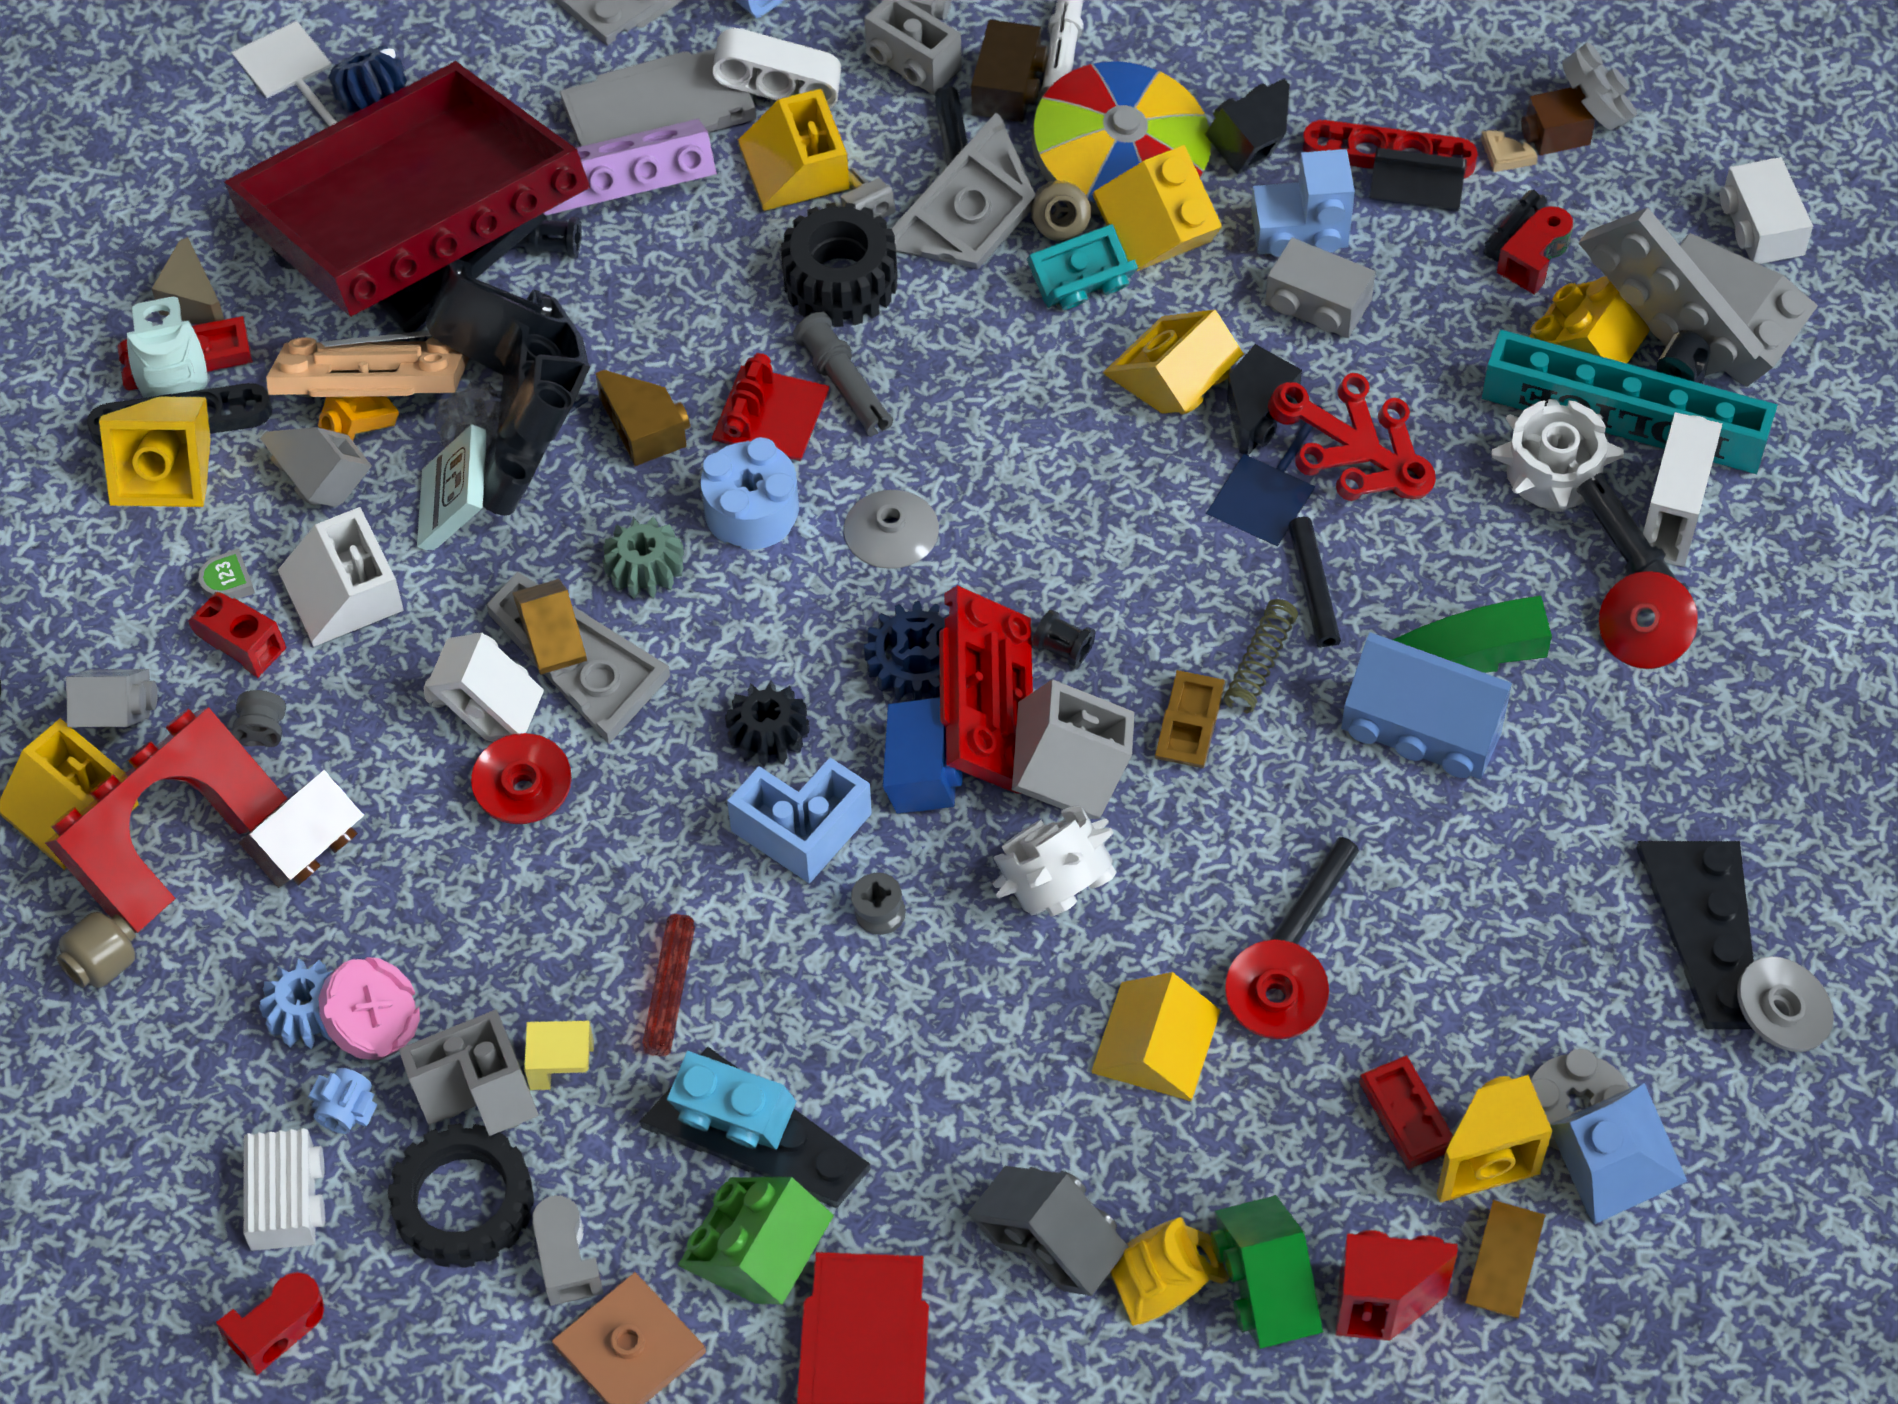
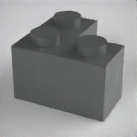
M1004 1166L967 1213L994 1245L1004 1251L1029 1254L1051 1281L1065 1292L1092 1296L1124 1255L1125 1249L1129 1247L1115 1231L1117 1229L1116 1222L1107 1213L1096 1208L1085 1196L1086 1188L1077 1177L1066 1171L1058 1173L1043 1171L1035 1167L1027 1169Z

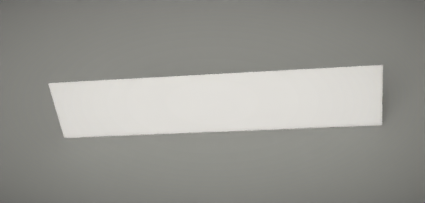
M429 331L322 341L321 343L327 347L431 336Z

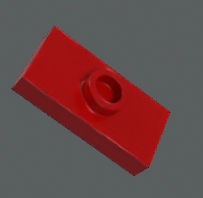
M1407 1055L1360 1075V1086L1408 1170L1446 1153L1453 1134Z

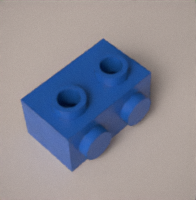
M940 697L888 704L883 788L896 813L955 807V789L957 786L962 785L963 774L962 771L946 765V726L940 720Z

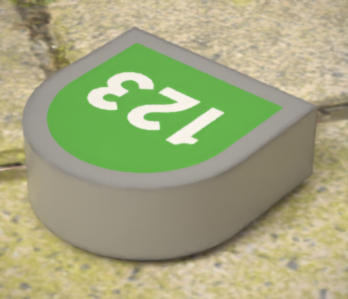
M239 549L209 559L199 571V583L204 595L208 599L215 592H221L232 599H240L255 594Z

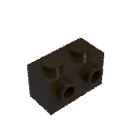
M988 20L971 83L972 115L991 118L997 113L1004 120L1024 122L1028 105L1035 106L1038 98L1039 79L1035 78L1036 73L1044 72L1047 62L1048 46L1041 45V26Z

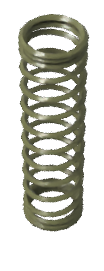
M1273 599L1268 602L1264 610V617L1260 619V626L1255 629L1256 635L1251 638V644L1247 646V653L1243 655L1242 662L1238 665V671L1234 674V680L1229 684V689L1224 695L1223 700L1229 708H1233L1231 703H1235L1229 697L1233 695L1234 697H1241L1249 703L1251 707H1245L1247 709L1244 710L1246 714L1254 711L1257 703L1255 696L1262 694L1260 687L1266 685L1264 677L1270 676L1268 668L1275 666L1273 659L1279 657L1277 650L1283 648L1281 641L1288 639L1286 632L1292 630L1291 624L1298 617L1297 609L1288 601ZM1273 609L1284 610L1292 617L1285 619L1277 616ZM1268 618L1284 621L1288 625V629L1272 625ZM1264 627L1275 628L1281 631L1284 637L1277 638L1269 634ZM1259 636L1273 638L1280 643V646L1273 647L1267 643H1262L1263 641ZM1256 637H1257V639H1258L1260 642H1255V643H1254V640L1256 639ZM1255 645L1266 646L1272 649L1276 655L1268 656L1261 653ZM1253 647L1255 651L1250 652V648ZM1251 654L1267 658L1271 661V665L1266 666L1256 662ZM1249 656V658H1250L1251 660H1254V661H1245V660H1246V657ZM1247 664L1261 666L1267 671V674L1261 675L1251 671ZM1244 665L1247 670H1241V667ZM1242 673L1254 674L1262 679L1263 683L1256 684L1246 680ZM1240 674L1243 679H1237V676ZM1238 682L1253 685L1258 689V693H1251L1243 689Z

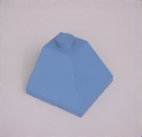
M1645 1083L1638 1084L1550 1124L1559 1151L1593 1224H1597L1688 1182Z

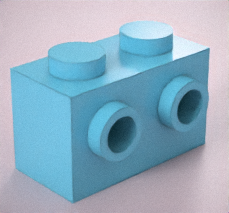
M688 1050L667 1097L670 1104L680 1113L678 1120L691 1127L707 1131L709 1126L726 1131V1137L740 1145L755 1149L757 1143L776 1150L797 1102L783 1084Z

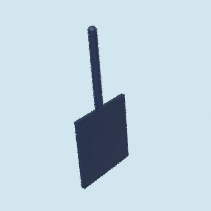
M1306 422L1304 423L1277 468L1243 454L1206 514L1278 547L1289 530V522L1298 516L1315 489L1314 485L1285 473L1313 426Z

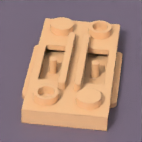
M433 337L427 341L366 342L327 347L322 343H316V340L313 338H296L288 343H284L266 377L268 395L309 394L311 397L410 396L414 393H455L469 357L442 344Z

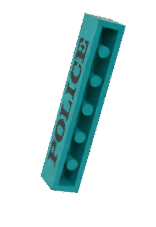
M1501 329L1487 365L1482 399L1520 410H1525L1540 401H1546L1545 406H1547L1549 399H1556L1560 405L1568 406L1569 400L1576 401L1603 417L1602 421L1606 427L1605 433L1662 449L1666 447L1675 412L1689 416H1700L1710 421L1722 423L1713 463L1753 474L1758 473L1778 404Z

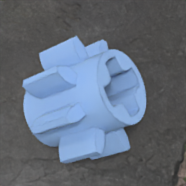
M346 1068L336 1069L335 1073H330L328 1078L319 1075L308 1096L309 1099L314 1101L311 1106L313 1109H316L313 1115L314 1119L323 1127L341 1134L349 1133L352 1126L354 1127L356 1123L367 1127L378 1105L372 1101L374 1094L370 1092L372 1088L371 1082L363 1075Z

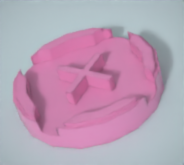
M367 957L364 960L352 959L344 962L324 980L319 994L320 1018L328 1036L343 1051L359 1059L380 1060L397 1053L399 1048L404 1047L415 1036L420 1021L419 1007L415 1009V1001L412 996L416 993L411 982L397 967L380 958Z

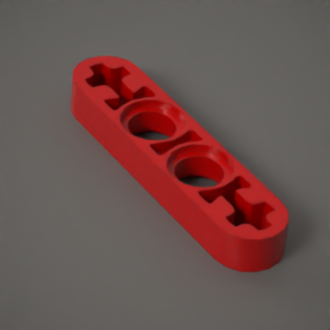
M1331 120L1311 122L1306 126L1303 133L1302 146L1304 152L1341 150L1343 139H1348L1347 153L1350 166L1374 169L1375 153L1364 154L1358 151L1356 146L1361 143H1372L1378 148L1401 151L1413 148L1424 154H1432L1433 151H1438V155L1452 157L1453 154L1462 155L1461 158L1467 159L1464 179L1474 173L1477 164V148L1472 142L1461 137ZM1319 137L1328 138L1327 144L1319 145Z

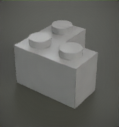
M497 1009L398 1049L407 1076L428 1125L455 1117L461 1112L477 1106L488 1134L491 1136L503 1130L515 1128L523 1122L539 1116Z

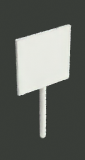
M297 21L232 52L266 98L293 85H297L328 126L337 123L304 82V80L332 67V64Z

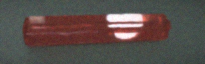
M674 913L666 921L642 1041L643 1050L649 1055L668 1056L671 1052L695 931L694 920L689 915Z

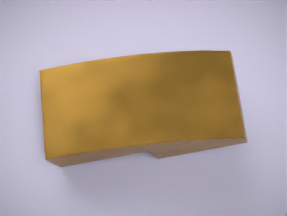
M1176 670L1168 709L1165 710L1155 759L1204 769L1225 688L1224 679Z
M1493 1200L1465 1304L1513 1318H1519L1545 1214Z

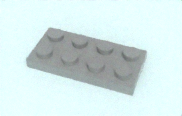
M1649 208L1591 229L1579 241L1578 244L1589 255L1593 264L1605 274L1620 292L1621 297L1633 307L1649 326L1653 335L1659 338L1666 347L1673 335L1678 331L1696 333L1708 343L1711 353L1705 376L1756 360L1765 348Z

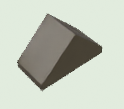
M189 238L179 240L151 288L155 300L177 297L180 303L182 321L189 320L190 323L199 325L224 320L220 302ZM159 311L160 315L168 316L170 314L167 311Z

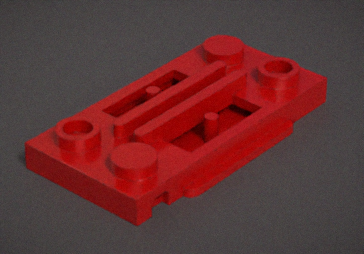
M957 585L944 593L945 605L949 606V616L945 618V628L939 632L940 720L946 726V765L1016 794H1022L1012 790L1018 702L1033 693L1031 618Z
M816 1252L813 1296L806 1298L804 1301L797 1404H924L929 1305L926 1301L922 1300L924 1256Z

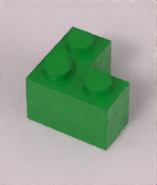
M1274 1195L1215 1210L1218 1230L1211 1231L1210 1233L1212 1247L1218 1263L1225 1262L1231 1282L1238 1281L1241 1299L1234 1300L1233 1307L1240 1331L1242 1333L1249 1331L1260 1349L1323 1333L1305 1232L1280 1199Z

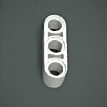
M740 28L726 29L719 35L714 58L713 75L720 84L773 100L822 88L829 109L836 104L841 64L834 55Z

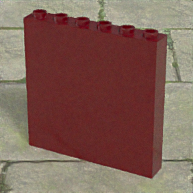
M457 61L442 67L224 181L241 220L350 317L590 188L578 151L574 146Z

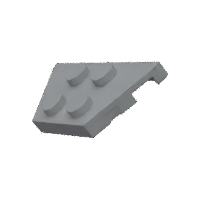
M995 113L891 228L895 236L896 252L979 269L1028 215L1036 195L1024 172L1021 161L1012 145L1000 115Z

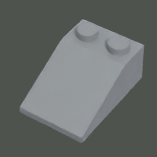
M1689 233L1680 243L1681 248L1765 347L1756 360L1724 370L1735 381L1748 387L1774 368L1818 305L1784 275Z

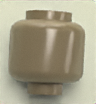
M1065 180L1051 181L1042 185L1035 193L1036 197L1030 211L1031 218L1037 230L1046 238L1056 242L1068 241L1080 236L1087 228L1091 218V205L1086 194L1075 184ZM1058 201L1065 202L1067 207H1060ZM1054 204L1056 209L1054 213L1051 214L1050 209L1051 206ZM1060 212H1065L1063 216L1058 217Z
M92 912L59 939L61 954L56 958L63 971L78 986L84 988L86 985H91L95 988H102L134 962L135 950L131 941L136 938V935L121 916L115 914L112 918H109L102 913Z

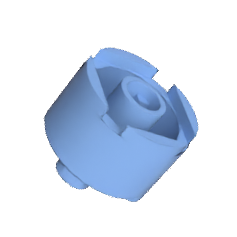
M760 437L752 441L731 444L716 453L710 454L704 460L701 475L704 514L708 528L717 539L724 543L728 542L740 546L742 549L755 550L772 546L788 535L799 513L797 476L792 461L784 452L776 448L772 440Z

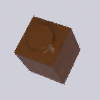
M1580 85L1574 89L1569 87L1529 96L1527 113L1525 116H1522L1521 128L1526 142H1534L1540 156L1591 145L1595 118L1581 102L1586 96Z

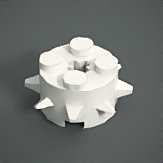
M1549 399L1547 406H1545L1546 401L1537 402L1525 409L1520 417L1511 414L1507 415L1506 420L1514 430L1512 441L1492 449L1491 455L1493 459L1507 464V479L1510 481L1514 493L1551 512L1565 511L1568 508L1576 507L1585 502L1576 489L1589 478L1595 480L1594 476L1602 473L1605 465L1623 458L1624 450L1607 442L1605 436L1606 427L1600 414H1596L1592 409L1576 401L1569 400L1568 406L1560 405L1556 399Z
M1075 806L1061 810L1065 820L1044 825L1042 820H1039L1016 834L1002 846L1005 854L1002 853L994 856V860L1002 872L992 883L995 888H1001L997 892L996 897L1001 898L1014 893L1023 910L1030 913V915H1036L1047 910L1052 917L1065 912L1075 905L1077 900L1074 895L1089 886L1093 889L1110 881L1115 876L1116 871L1112 866L1113 860L1103 844L1114 833L1111 828H1104L1108 824L1107 819L1091 823L1084 809Z

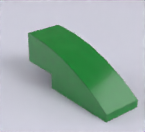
M1540 595L1504 601L1461 612L1416 628L1393 640L1477 671L1489 673L1497 672L1499 663L1547 658L1552 634L1542 596Z

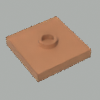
M636 1272L552 1340L553 1347L605 1404H646L706 1353L705 1345Z

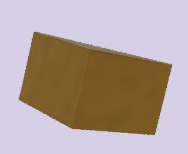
M560 579L513 592V598L540 675L587 661L569 593Z

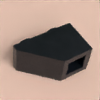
M1285 78L1269 86L1262 83L1253 88L1246 97L1237 101L1234 98H1230L1219 105L1213 113L1215 119L1205 133V136L1237 175L1268 159L1286 134L1290 84Z
M1254 344L1229 373L1227 402L1239 453L1247 456L1257 445L1265 447L1276 432L1277 421L1270 415L1268 410V401L1275 389L1287 382L1301 385L1302 369L1257 344ZM1285 395L1289 402L1298 404L1294 398Z

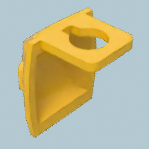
M1182 1217L1155 1226L1126 1243L1129 1247L1125 1249L1124 1255L1110 1272L1132 1326L1147 1323L1172 1311L1198 1292L1210 1280L1220 1284L1229 1280L1223 1263H1218L1215 1257L1211 1236L1186 1226ZM1198 1246H1200L1205 1251L1210 1260V1263L1206 1260L1204 1256L1199 1254L1197 1250Z

